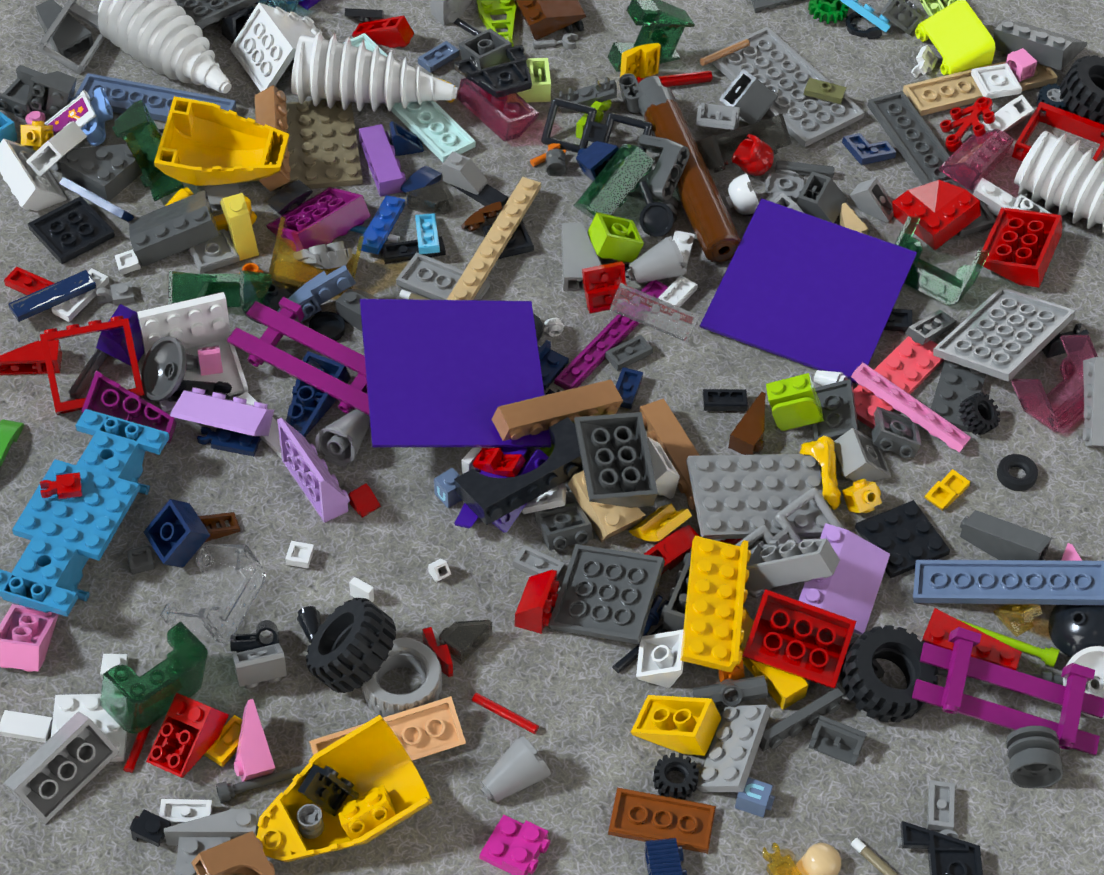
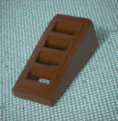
M234 512L198 516L210 534L205 542L241 531ZM228 520L230 527H226L224 521ZM216 523H219L221 528H217Z

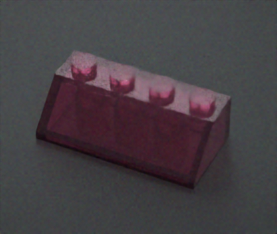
M467 78L460 81L457 99L504 142L520 137L539 116V113L517 93L495 98Z
M999 129L986 131L984 135L979 137L973 134L938 170L972 191L980 179L985 178L1004 159L1015 139Z

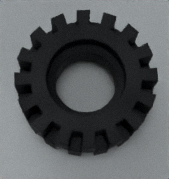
M982 392L975 393L960 403L959 413H962L960 419H964L963 425H968L967 430H973L975 435L985 434L999 425L1000 418L998 416L1000 411H996L998 406H994L993 399L989 400V395H984Z
M671 753L670 758L666 754L662 760L659 759L657 766L655 765L653 776L654 788L658 789V794L662 795L664 793L666 797L671 796L676 799L680 797L682 800L686 799V795L691 797L692 793L697 789L696 786L699 778V770L696 768L697 764L695 761L691 763L689 756L683 759L684 754L679 753V757H675V753ZM670 771H679L684 774L685 781L682 783H672L667 779L666 775Z

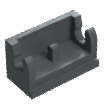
M820 715L808 748L855 766L867 733Z

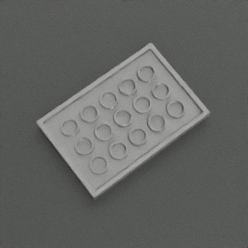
M1000 287L933 348V356L1009 382L1075 318L1076 310Z
M811 455L688 456L686 460L700 533L703 538L744 539L761 525H765L774 536L782 530V527L776 520L777 513L811 488H816L823 497V483L819 463ZM813 499L787 517V520L799 537H821L825 523L830 524Z

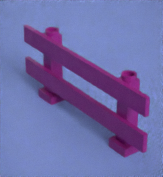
M285 297L279 302L280 312L255 301L246 315L267 326L266 331L259 339L236 327L227 339V342L249 353L247 360L253 366L258 367L266 362L340 400L338 408L342 412L348 414L356 408L369 415L364 355L301 324L300 322L304 318L301 305ZM285 335L358 372V375L349 385L276 348V345Z
M961 627L950 632L948 641L954 643L953 651L926 642L923 643L920 662L948 670L945 687L916 679L912 699L943 708L942 711L949 714L960 713L1011 730L1027 726L1048 727L1056 731L1059 737L1058 745L1061 749H1075L1097 755L1100 736L1078 729L1081 712L1098 718H1103L1104 698L1085 693L1086 683L1094 679V669L1075 663L1063 667L1061 677L1067 679L1066 686L983 661L971 657L972 647L980 643L981 634ZM966 676L1062 706L1060 721L1056 723L964 694Z

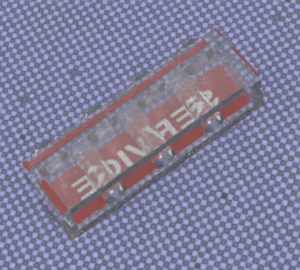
M620 283L610 307V311L685 342L689 341L699 318L697 314L623 283Z

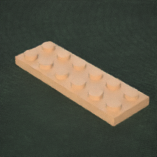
M451 696L384 717V720L396 734L412 761L466 744ZM363 724L309 741L313 755Z

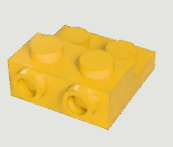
M384 784L378 788L370 789L365 795L356 800L347 802L339 809L340 813H338L341 826L351 841L396 815Z

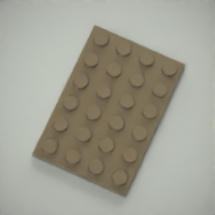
M322 99L316 107L313 101H304L303 104H300V102L286 103L287 133L289 134L288 150L290 154L289 166L291 171L290 182L284 184L282 188L297 180L303 182L310 189L363 184L352 102L346 110L343 109L341 101L337 100L331 109L328 107L326 99Z

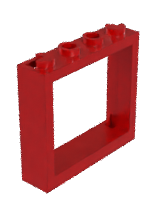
M1040 101L1015 143L1012 154L1013 158L1019 161L1024 160L1031 149V146L1026 145L1040 121L1099 143L1100 146L1092 158L1098 162L1104 153V135H1101L1102 132L1104 133V125Z
M116 316L110 318L109 322L102 323L101 320L88 322V326L80 327L79 324L66 326L67 330L58 331L57 328L44 330V334H40L57 415L82 410L86 398L66 402L60 401L48 341L123 327L136 388L127 390L135 393L140 398H145L128 318L124 319L123 316Z

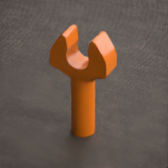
M553 143L548 145V151L560 149V144ZM546 153L531 159V165L535 167L546 162Z

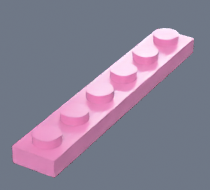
M862 363L853 372L851 378L856 380L859 385L866 387L876 397L883 399L892 405L895 410L908 416L912 422L928 430L931 435L941 439L951 449H955L960 453L971 437L865 363Z

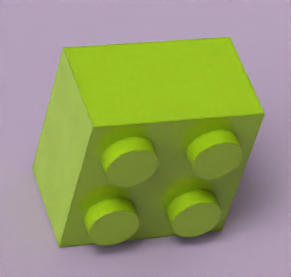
M597 212L587 231L597 256L603 259L610 258L619 262L622 261L623 263H632L637 259L644 245L634 221Z

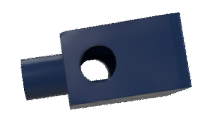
M599 141L593 142L587 148H581L576 157L582 172L597 185L625 162L618 146Z

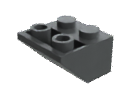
M742 69L719 100L725 106L740 107L739 117L755 128L778 99V96L745 69Z
M59 71L31 77L27 100L29 108L54 116L68 105L71 98L74 97L77 78Z
M811 172L798 196L797 205L805 214L835 224L840 215L841 206L847 202V198L832 178Z

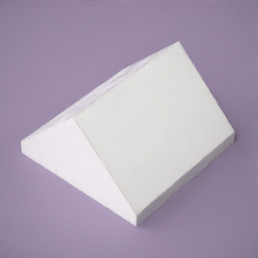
M683 630L642 636L639 645L636 674L638 680L671 688L683 673L684 661H680Z

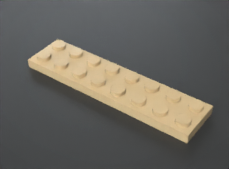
M1004 61V62H999V63H995V64H991V65H987V66H993V65H999V64H1006V61ZM1037 63L1034 76L1019 82L1022 87V91L1046 86L1047 84H1054L1057 82L1058 77L1051 67ZM972 69L904 85L903 92L920 116L972 104L978 98L983 97L971 75Z

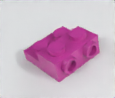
M503 814L479 854V859L512 875L533 874L539 862L537 860L540 853L545 854L550 845L548 830L527 820L523 824Z

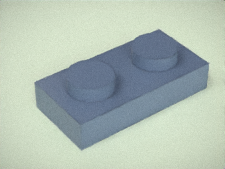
M445 41L418 57V64L432 73L457 58L459 50L448 41Z

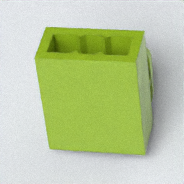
M809 373L766 384L772 415L777 427L781 431L824 421L821 403Z

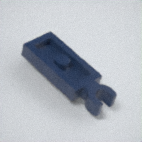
M201 427V434L207 436L197 437L199 444L206 445L211 443V449L253 457L261 440L260 436L247 435L218 427L216 432L208 427Z

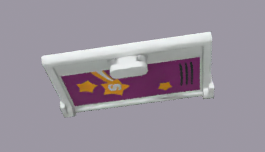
M83 90L78 97L46 121L44 125H53L54 135L72 121L80 128L84 127L96 117L89 101L88 93Z

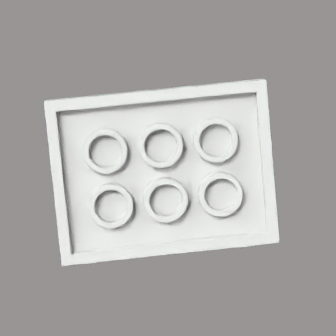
M258 3L231 45L230 50L261 92L277 84L295 56L300 36L316 37L319 29L313 24L314 21L307 16L301 17L292 11L290 13L286 12L280 7L274 8Z
M224 292L137 312L145 356L153 344L165 336L179 339L184 346L186 354L198 356V348L219 346L223 373L201 376L199 364L198 369L186 370L183 380L215 383L218 381L228 382L232 386L231 392L227 394L229 396L248 392V385L235 346L227 342L231 332ZM168 399L159 401L164 412L172 410L177 403L168 401Z

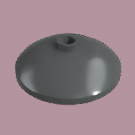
M171 336L162 337L153 344L146 355L142 367L141 382L145 395L151 400L164 401L178 390L184 379L187 356L184 346L179 339Z

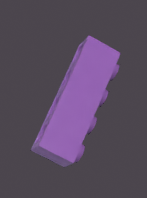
M382 124L360 128V145L380 197L403 192L400 189L406 178L404 172H400V161L398 158H395L394 146L389 144L390 137L388 131H384Z

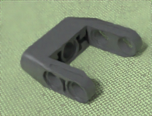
M642 134L638 139V145L649 152L661 154L647 184L653 200H669L689 159V149L669 139ZM627 179L619 181L616 189L620 193L644 199L638 184L640 182Z

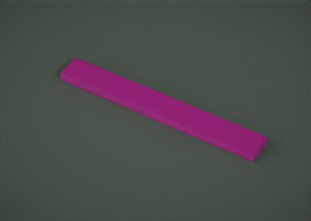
M657 280L650 281L640 292L658 299L668 286ZM633 298L554 379V384L564 390L579 387L606 359V351L618 346L655 306Z

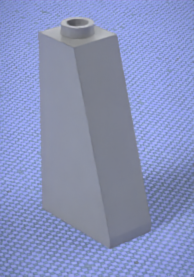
M562 223L563 291H584L582 269L599 266L601 263L583 223Z

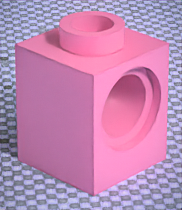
M1024 48L1008 54L1006 61L1018 82L1033 77L1038 62Z

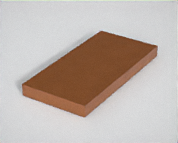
M617 787L608 835L643 842L676 838L677 846H682V849L708 854L716 806Z

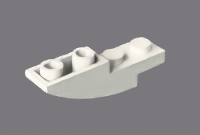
M984 178L980 179L972 194L988 204L987 209L995 216H998L1001 207L1052 214L1020 194L1015 198Z

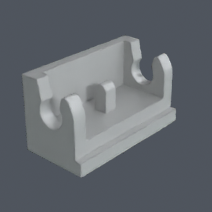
M701 103V106H698L696 125L736 130L739 124L740 107Z

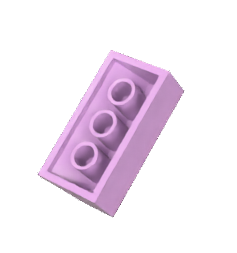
M192 387V391L184 390L170 414L171 417L247 435L269 436L274 410L268 409V404L254 402V405L247 404V399L234 397L233 400L225 399L226 394L213 392L212 395L205 394L204 389Z

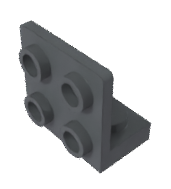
M889 0L880 11V13L908 35L911 34L923 18L919 14L920 9L909 0Z

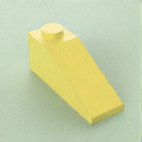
M243 193L222 198L220 201L240 261L259 256Z

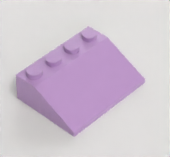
M277 419L282 461L323 522L325 523L348 512L349 496L345 490L340 489L336 476L329 473L325 460L317 456L318 453L312 443L309 444L306 438L284 419Z
M825 523L820 539H828L840 561L834 574L830 577H821L805 582L799 601L857 621L853 632L862 635L866 630L890 553L849 530Z

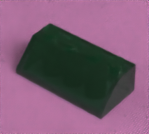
M623 144L573 206L591 219H594L597 212L614 216V211L626 202V196L639 186V180L651 171V166L655 161L637 145Z

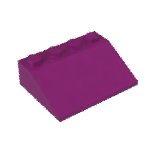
M329 187L266 226L288 247L297 252L309 249L312 246L322 244L326 246L332 243L335 238L346 235L349 232L348 230L364 224L365 220L371 216L363 195Z

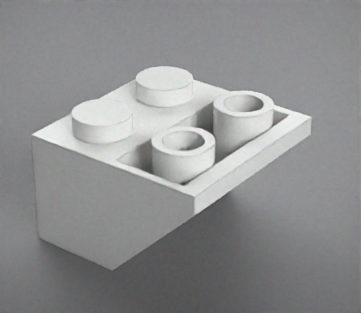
M647 437L658 495H664L671 499L675 495L680 476L660 443Z

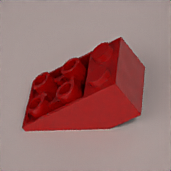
M176 693L146 762L184 778L219 738L229 714Z

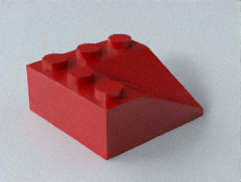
M942 180L909 189L892 201L894 217L933 250H937L981 216L979 199L966 189Z

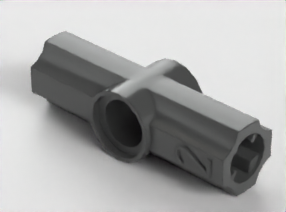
M762 675L740 680L726 679L718 684L693 688L694 698L712 699L715 706H736L740 702L768 697L765 676ZM727 689H736V693L733 696L727 697L724 695Z

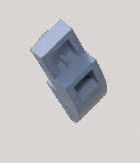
M344 265L328 275L325 271L318 274L300 287L288 299L301 305L304 313L302 321L321 311L320 305L352 287L356 282Z

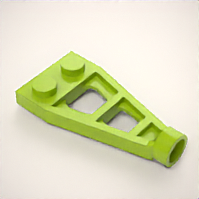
M476 0L479 17L487 30L491 28L497 33L496 29L508 28V32H499L498 34L511 42L512 47H514L515 1ZM507 14L506 20L493 21L490 15Z

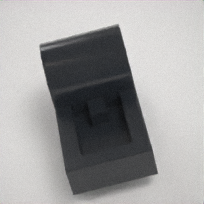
M264 620L257 625L256 633L231 635V651L239 653L279 643L277 626L270 620ZM268 630L273 635L269 638H264L260 633Z

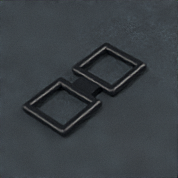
M553 98L541 142L546 145L559 143L561 149L578 153L581 148H587L588 142L599 141L608 143L614 121L644 129L643 135L651 136L653 124L611 112L608 114L604 125L594 122L597 113L595 108ZM558 107L588 114L580 145L550 137ZM639 146L636 160L623 157L625 162L622 165L640 169L643 165L647 149Z

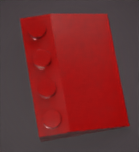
M1001 207L979 255L977 264L1018 285L1039 288L1062 236V215Z
M765 589L742 657L835 689L857 621Z

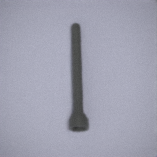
M308 764L233 785L232 782L227 783L226 781L216 784L220 803L231 801L235 794L292 779L297 774H300Z

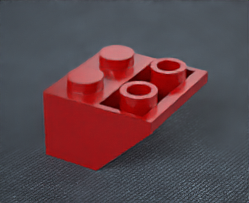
M552 569L529 577L515 613V627L542 634L544 626H549L552 616L550 610L552 607H555L559 595L557 592L560 581L556 580V570Z

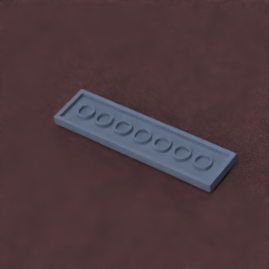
M87 73L75 95L79 96L85 90L91 102L94 98V90L102 87L108 96L113 112L164 122L167 121L174 96L214 103L226 111H234L236 108V100Z
M916 560L913 601L914 603L1104 605V561Z

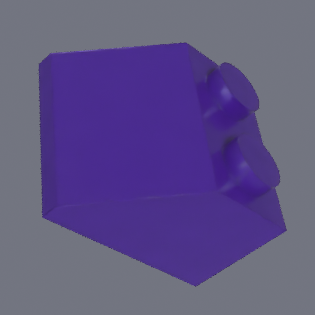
M120 304L112 317L123 316L124 319H129L137 362H139L145 351L138 313ZM124 328L102 331L96 348L131 366Z

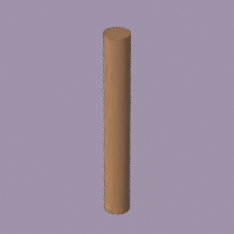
M748 39L742 40L700 59V63L704 66L750 46V41Z

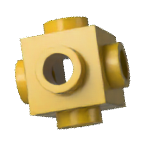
M32 121V124L21 125V144L32 146L33 150H38L54 136L53 125H44V121Z
M860 479L853 482V486L842 490L849 512L868 513L875 510V506L882 504L880 498L881 491L876 482Z

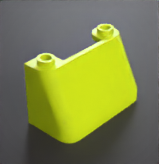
M966 0L955 1L919 23L915 30L918 39L922 42L930 39L943 57L940 70L945 76L992 64L996 48L994 39Z

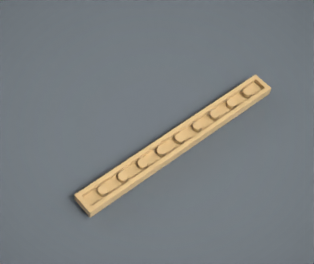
M525 177L521 178L447 300H473L540 191L541 182Z

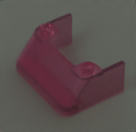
M1062 335L1060 337L1068 355L1060 365L1063 380L1047 395L1040 379H1013L1011 381L1023 410L1055 433L1067 432L1084 416L1083 360L1098 357L1089 335Z

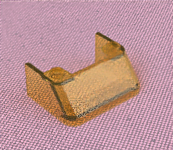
M281 217L269 269L272 279L302 287L323 271L328 275L340 268L319 269L296 260L293 256V253L296 252L295 243L290 239L282 237L286 217ZM362 234L359 237L356 254H352L351 259L346 264L354 279L364 239Z

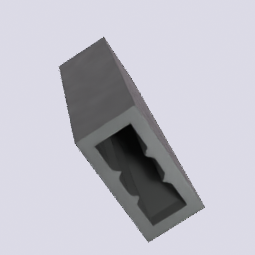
M47 0L36 6L38 21L45 34L63 9L54 0ZM69 13L49 41L54 51L69 60L90 49L93 45L92 33Z
M977 510L970 517L965 516L960 524V528H962L961 538L998 560H1044L1052 539L1046 535Z

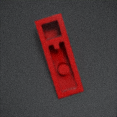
M405 16L359 23L352 33L353 37L365 33L376 44L390 48L407 46L414 35Z
M59 340L48 341L54 372L60 373L62 361ZM35 341L0 355V375L48 374L41 341Z

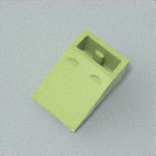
M530 58L526 60L532 81L531 89L499 98L492 96V104L550 102L551 79L548 58Z

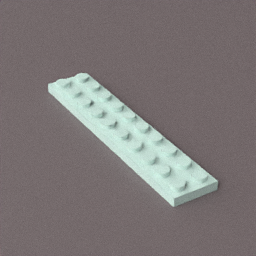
M365 33L350 39L351 45L359 47L364 40L365 47L369 51H373L377 46ZM379 47L380 54L387 57V54ZM423 101L421 105L418 102H409L406 109L403 108L402 103H395L391 110L442 162L447 159L452 151L462 154L476 147V141L434 101Z

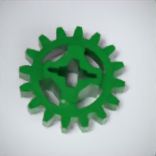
M810 0L808 10H810V15H814L813 19L819 18V22L826 21L827 24L833 21L836 24L837 20L842 22L843 17H847L849 7L840 0Z

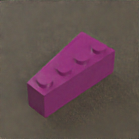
M96 370L81 413L83 414L85 409H89L168 432L169 440L167 443L170 444L177 425L175 418Z

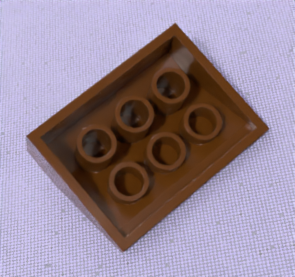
M515 0L535 40L586 18V14L578 0Z

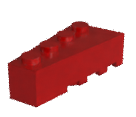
M934 608L922 642L924 641L953 651L954 643L948 641L951 631L961 627L981 634L980 643L972 647L971 657L1015 671L1018 670L1021 651Z

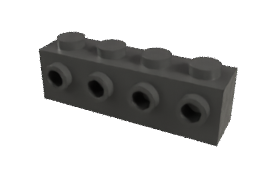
M691 551L690 553L687 552L684 557L683 570L679 569L675 581L677 585L671 588L668 597L669 604L664 605L661 613V618L664 619L663 629L669 631H678L684 628Z

